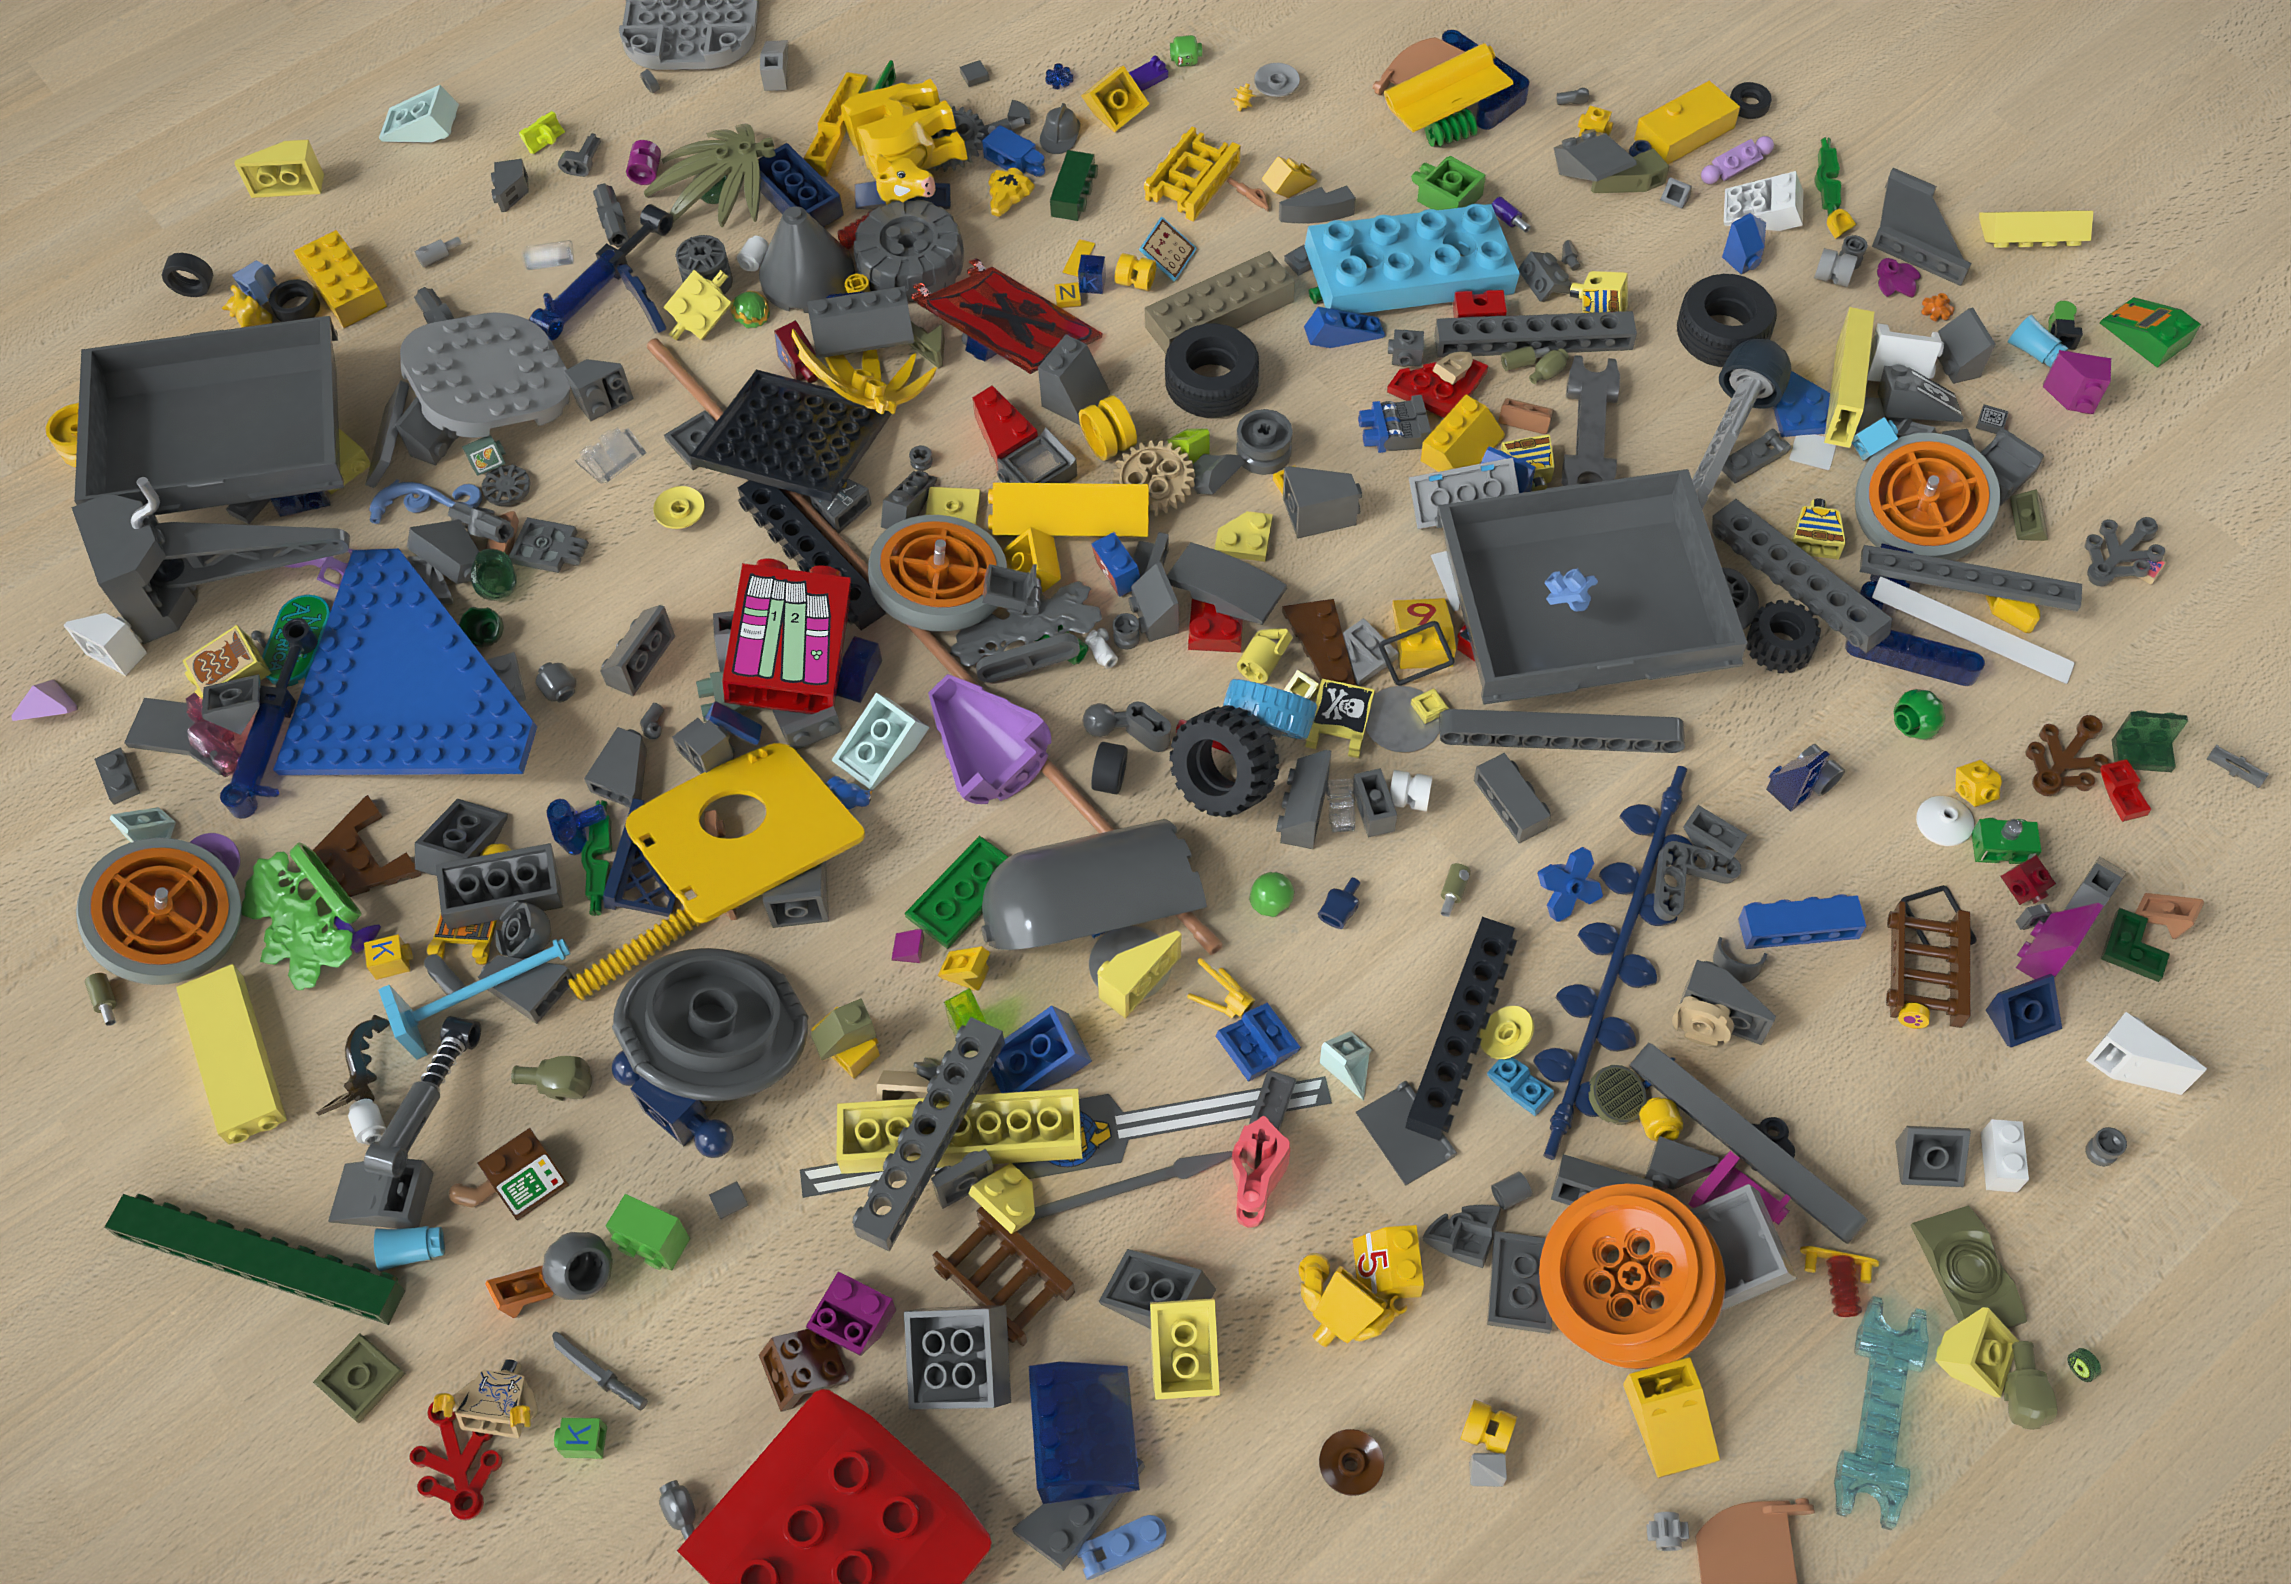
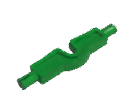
M1826 137L1821 139V148L1818 153V169L1814 180L1817 189L1821 192L1822 209L1827 210L1829 216V214L1839 209L1841 205V181L1830 179L1838 177L1840 167L1836 148H1831V139L1828 137L1826 140Z
M599 800L596 801L595 816H590L588 841L585 843L581 853V862L586 871L585 895L590 900L589 914L596 916V913L598 916L602 914L603 894L611 871L609 861L595 859L598 855L612 851V821L609 815H607L608 802L601 800V803Z

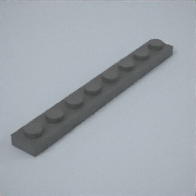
M1864 545L1861 551L1859 572L2077 612L2081 607L2082 584L1869 545Z

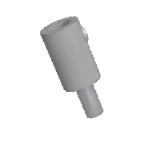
M459 237L445 243L440 239L427 246H421L414 252L422 267H425L449 256L448 250L462 243Z

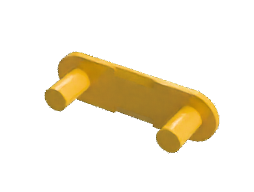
M1813 1246L1800 1247V1252L1806 1254L1804 1270L1807 1272H1816L1817 1257L1836 1259L1860 1265V1282L1869 1284L1872 1280V1268L1878 1267L1880 1263L1878 1260Z

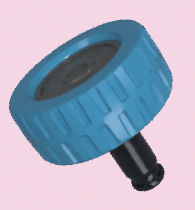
M1232 679L1230 681L1223 706L1231 705L1235 709L1239 707L1248 711L1249 716L1254 714L1260 719L1259 723L1261 726L1265 725L1270 731L1268 735L1271 740L1272 737L1280 738L1281 735L1295 739H1307L1317 710V704L1305 697L1271 686L1240 679Z

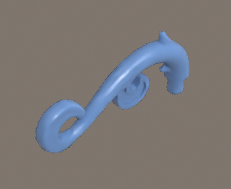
M396 479L390 486L382 489L373 498L369 508L371 512L370 522L379 524L386 507L393 504L392 500L406 494L408 495L404 498V505L408 511L413 513L426 510L431 503V499L447 507H452L456 502L430 486L415 482L399 483L400 480ZM472 484L459 486L452 494L455 500L463 495L470 496V499L464 503L474 507H478L482 501L480 489ZM413 494H417V495H419V497H418V498H414V495H413Z

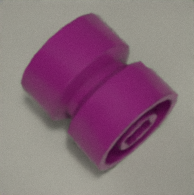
M638 140L632 144L626 174L636 184L649 185L656 179L661 150L655 143L648 140Z

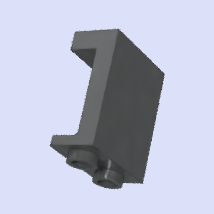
M2001 428L1994 440L1980 452L1990 463L1998 479L2000 506L2038 470L2044 458L2041 452L2004 428Z

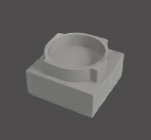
M1750 1184L1690 1210L1712 1234L1723 1259L1726 1284L1721 1311L1797 1279L1760 1192Z

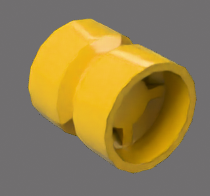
M1122 253L1116 266L1115 283L1124 286L1134 284L1137 289L1150 291L1156 274V260L1144 257L1138 260L1135 255Z
M1474 1399L1460 1439L1476 1446L1484 1443L1486 1450L1493 1453H1503L1504 1455L1517 1416L1501 1409L1495 1413L1492 1411L1491 1405ZM1489 1422L1498 1425L1494 1436L1486 1433Z

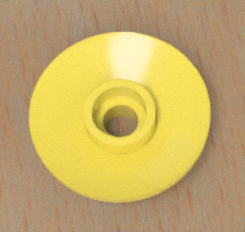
M677 486L667 489L657 497L653 512L656 520L661 525L671 529H682L693 525L702 517L705 510V502L697 490L687 486Z
M1507 1006L1494 1012L1490 1016L1486 1030L1481 1029L1480 1038H1482L1480 1045L1483 1051L1494 1059H1508L1520 1053L1533 1036L1534 1022L1532 1016L1519 1006Z

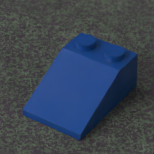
M1050 1006L1004 1039L1005 1044L990 1070L1001 1093L1039 1091L1069 1078L1092 1062L1069 1013L1055 1006Z

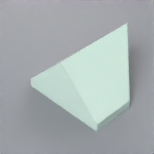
M159 807L111 814L110 820L130 842L149 838H171L176 823Z
M1349 1031L1324 1042L1321 1047L1320 1064L1364 1101L1369 1054L1372 1049Z

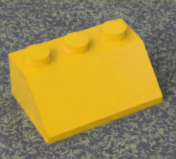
M1465 395L1423 441L1420 461L1438 472L1481 464L1489 446L1496 448L1505 438V433L1486 405Z

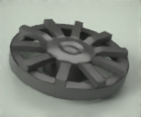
M513 464L499 466L490 473L488 472L482 483V491L485 498L497 506H510L520 502L527 496L531 487L526 471ZM521 476H523V477L525 478V480H517V479H518L519 477H521ZM525 484L523 490L518 488L517 485ZM487 487H495L487 492ZM498 491L496 499L490 496ZM516 492L519 493L516 497L512 498V495H514ZM502 496L508 497L507 500H500Z

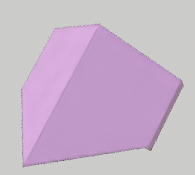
M53 679L33 685L11 717L12 721L66 714L76 711L77 705Z

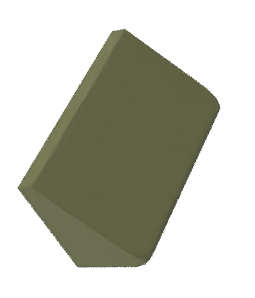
M2037 489L2010 496L2017 539L2031 541L2048 540L2042 501Z

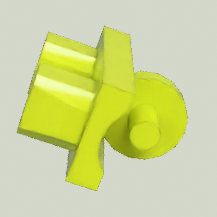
M551 111L545 116H541L528 128L521 130L519 135L529 152L535 154L547 144H554L556 138L565 133V131L559 124L555 112Z

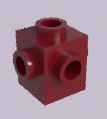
M2037 855L2000 876L2019 905L2029 900L2033 904L2049 896L2046 890L2056 885V882Z

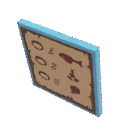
M1160 217L1139 248V251L1148 259L1156 260V266L1170 279L1176 281L1197 248L1168 221Z

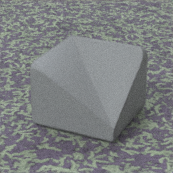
M1503 1453L1472 1454L1469 1461L1470 1484L1472 1486L1503 1487L1507 1479L1505 1455Z

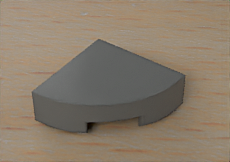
M1012 100L1007 115L1008 121L1010 122L1022 117L1025 124H1030V111L1027 106L1019 101Z

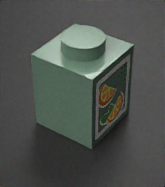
M491 435L462 446L477 476L506 464L502 457L506 453L499 440L494 441Z

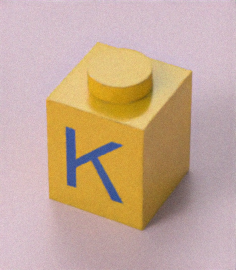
M399 934L364 943L367 969L376 980L410 972L409 960L413 959L412 949L409 943H404Z

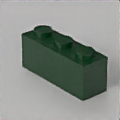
M1067 150L1050 197L1051 217L1078 221L1081 212H1085L1087 205L1086 197L1091 195L1092 180L1096 179L1098 175L1095 154Z

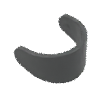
M1719 937L1713 954V963L1718 965L1719 968L1727 970L1740 983L1750 982L1755 979L1764 965L1767 954L1764 953L1761 961L1756 964L1738 963L1724 953L1721 947L1722 937Z

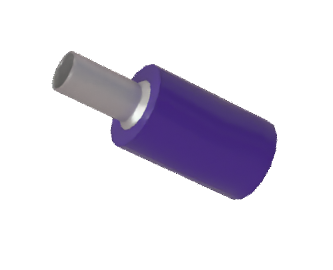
M1497 197L1492 202L1496 216L1508 226H1517L1525 233L1530 230L1531 226L1521 219L1522 213L1503 197Z

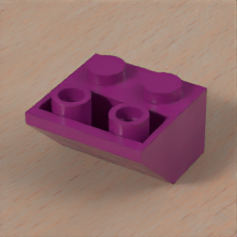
M838 1271L808 1321L806 1328L862 1356L881 1338L896 1312V1307L892 1298Z

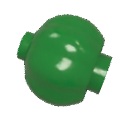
M1913 689L1905 692L1895 704L1893 711L1896 727L1905 736L1920 740L1934 737L1943 727L1946 719L1943 702L1928 690Z

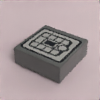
M1983 404L1976 428L1997 434L2001 428H2004L2009 411Z

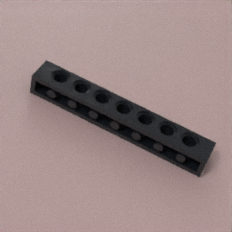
M751 480L737 487L740 496L738 502L745 512L749 511L752 514L756 524L760 528L764 527L767 530L770 539L775 544L779 543L782 546L783 552L790 560L794 559L797 562L800 571L810 572V569L814 566H829L840 571L842 577L851 578L850 606L847 620L849 624L852 625L854 623L862 631L886 615V611L875 600L870 585L777 487Z
M1482 916L1410 1109L1405 1126L1406 1129L1438 1141L1443 1131L1449 1132L1454 1115L1449 1114L1452 1105L1457 1107L1463 1093V1089L1459 1088L1461 1079L1468 1080L1473 1065L1468 1062L1470 1054L1477 1055L1482 1038L1477 1037L1479 1029L1486 1030L1491 1013L1486 1012L1489 1004L1495 1005L1500 991L1499 988L1495 987L1498 979L1504 980L1509 965L1504 963L1506 955H1513L1517 940L1513 939L1514 927ZM1485 951H1492L1496 953L1497 956H1489L1485 953ZM1483 975L1487 977L1488 980L1482 981L1479 980L1476 976ZM1467 1000H1476L1479 1005H1471ZM1465 1024L1470 1030H1461L1457 1025ZM1456 1049L1462 1055H1451L1448 1050ZM1439 1075H1448L1452 1078V1081H1443L1439 1078ZM1437 1100L1443 1106L1440 1108L1433 1107L1429 1101Z

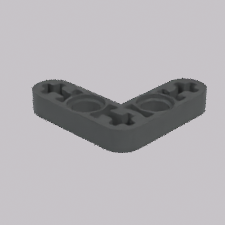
M1677 841L1668 842L1658 854L1654 911L1656 915L1664 921H1671L1682 912L1686 874L1728 884L1740 875L1741 864L1735 857L1730 860L1716 851ZM1670 851H1673L1674 856L1677 857L1673 864V856L1669 854ZM1694 857H1701L1706 863V868L1697 867L1694 863ZM1723 865H1726V866H1727V870H1728V871H1731V873L1727 874V873H1726V869L1723 868L1722 866H1723ZM1665 875L1673 876L1677 881V886H1669L1665 882ZM1668 899L1669 907L1674 908L1672 911H1669L1668 906L1664 905Z

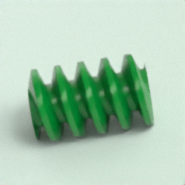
M1467 108L1425 127L1426 138L1431 147L1435 145V141L1439 147L1443 146L1444 140L1447 144L1452 143V137L1455 141H1460L1461 135L1464 139H1467L1469 132L1472 136L1477 135L1475 116Z

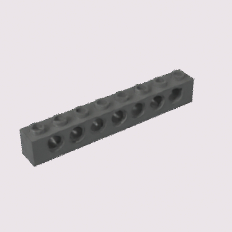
M1633 311L1436 319L1434 333L1437 358L1446 357L1454 352H1470L1472 356H1494L1532 346L1534 350L1548 347L1550 351L1562 348L1567 353L1633 350L1637 336Z
M1733 500L1713 515L1712 532L1718 540H1723L1736 554L1742 555L1755 569L1761 570L1769 576L1774 584L1783 587L1793 599L1802 602L1814 615L1825 620L1834 631H1839L1853 646L1859 647L1867 653L1890 635L1892 618L1739 500Z
M970 1017L966 1026L962 1025L958 1030L955 1046L952 1051L948 1050L945 1053L941 1063L942 1069L938 1076L934 1075L931 1078L924 1101H919L915 1106L911 1124L909 1127H904L898 1138V1147L894 1154L890 1153L883 1164L884 1171L880 1179L873 1181L868 1191L869 1198L864 1207L860 1206L853 1217L852 1223L854 1224L853 1228L857 1237L889 1252L1005 1044L1003 1031ZM969 1051L978 1052L974 1057L964 1056ZM955 1076L964 1077L961 1082H950ZM947 1101L950 1103L946 1108H936L939 1102ZM927 1127L935 1128V1131L929 1135L921 1133ZM912 1153L921 1154L919 1159L915 1161L906 1160ZM898 1179L906 1180L902 1187H892L894 1181ZM880 1207H891V1210L887 1214H877V1210Z

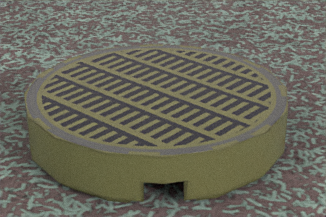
M1610 1065L1598 1070L1590 1080L1591 1091L1588 1092L1589 1101L1594 1111L1602 1120L1608 1123L1613 1122L1616 1125H1625L1639 1118V1112L1647 1102L1646 1091L1641 1079L1632 1070L1622 1065Z

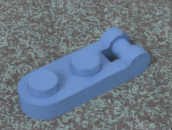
M1147 1515L1092 1540L1085 1541L1077 1553V1557L1083 1560L1085 1565L1083 1572L1086 1579H1094L1158 1550L1166 1541L1167 1532L1165 1524L1157 1516ZM1103 1549L1107 1559L1097 1562L1094 1552Z

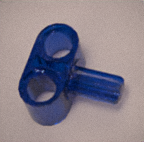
M565 799L552 801L546 810L555 842L570 855L582 853V849L588 841L585 828L606 819L607 816L602 804L578 813Z

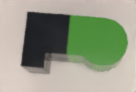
M2059 301L2055 304L2054 312L2048 320L2049 332L2061 341L2060 344L2065 345L2069 350H2076L2083 336L2082 328L2075 327L2074 316L2077 308L2069 301Z

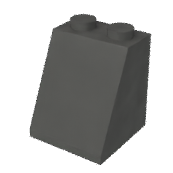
M1068 335L1063 337L1038 367L1042 407L1080 425L1079 412L1081 409L1090 405L1098 407L1100 400L1110 395V390L1087 344Z
M1292 466L1284 467L1283 501L1297 539L1357 524V515L1361 512L1359 499L1362 498V490L1359 483L1355 484L1352 474Z
M826 861L763 893V903L772 928L829 922Z

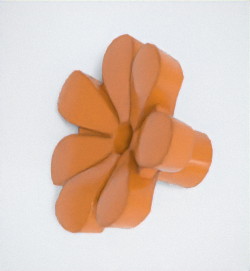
M1939 293L1938 296H1932L1923 300L1922 305L1925 307L1921 310V313L1923 315L1931 313L1930 319L1933 321H1938L1939 316L1943 320H1948L1950 315H1953L1954 307L1949 305L1950 299L1946 294Z

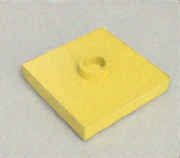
M930 487L925 515L951 516L977 525L981 497L980 489Z

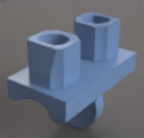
M1578 568L1570 570L1565 576L1560 571L1553 572L1545 581V585L1551 591L1546 600L1550 605L1568 603L1573 611H1584L1588 608L1591 601V596L1587 591L1589 587L1596 585L1598 580L1594 575L1584 577Z

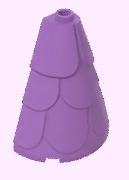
M949 674L928 692L936 727L942 736L946 757L950 762L957 791L963 799L974 804H988L989 800L996 798L1000 801L1005 800L1026 787L1040 772L1048 758L1046 749L1051 744V733L1047 724L1038 714L1012 704L1007 699L988 693L978 685Z

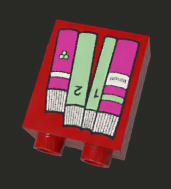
M771 558L760 559L756 562V565L742 563L722 679L724 703L806 714H815L832 706L835 707L850 606L851 578L842 577L840 571L829 566H814L810 569V572L790 570L784 562Z

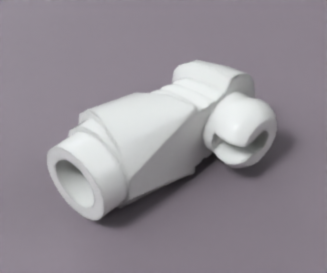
M1099 628L1097 631L1093 629L1087 635L1085 643L1093 651L1098 664L1106 669L1112 668L1117 663L1118 657L1105 642L1109 639V634L1104 628Z

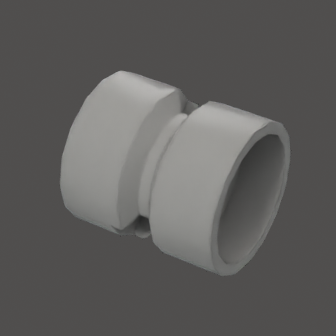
M1824 248L1814 278L1826 282L1833 279L1834 284L1848 287L1858 257L1846 253L1839 256L1838 251Z

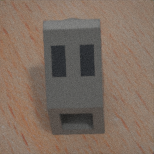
M522 159L494 162V172L491 173V179L495 189L491 190L494 203H498L501 212H506L529 192L528 174Z

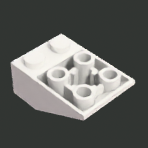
M1796 171L1725 189L1724 225L1731 226L1734 221L1752 213L1757 218H1761L1766 222V230L1782 231L1802 226L1803 189Z
M2127 1012L2123 1014L2086 1059L2112 1079L2180 1095L2207 1069L2195 1057L2184 1053L2174 1046L2168 1038L2157 1034L2147 1027L2142 1020Z

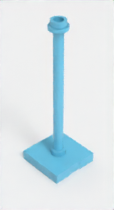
M564 939L553 940L554 946L415 1011L390 985L378 989L395 1038L416 1060L428 1055L417 1026L419 1021L558 956L561 960L566 959V956L571 954Z

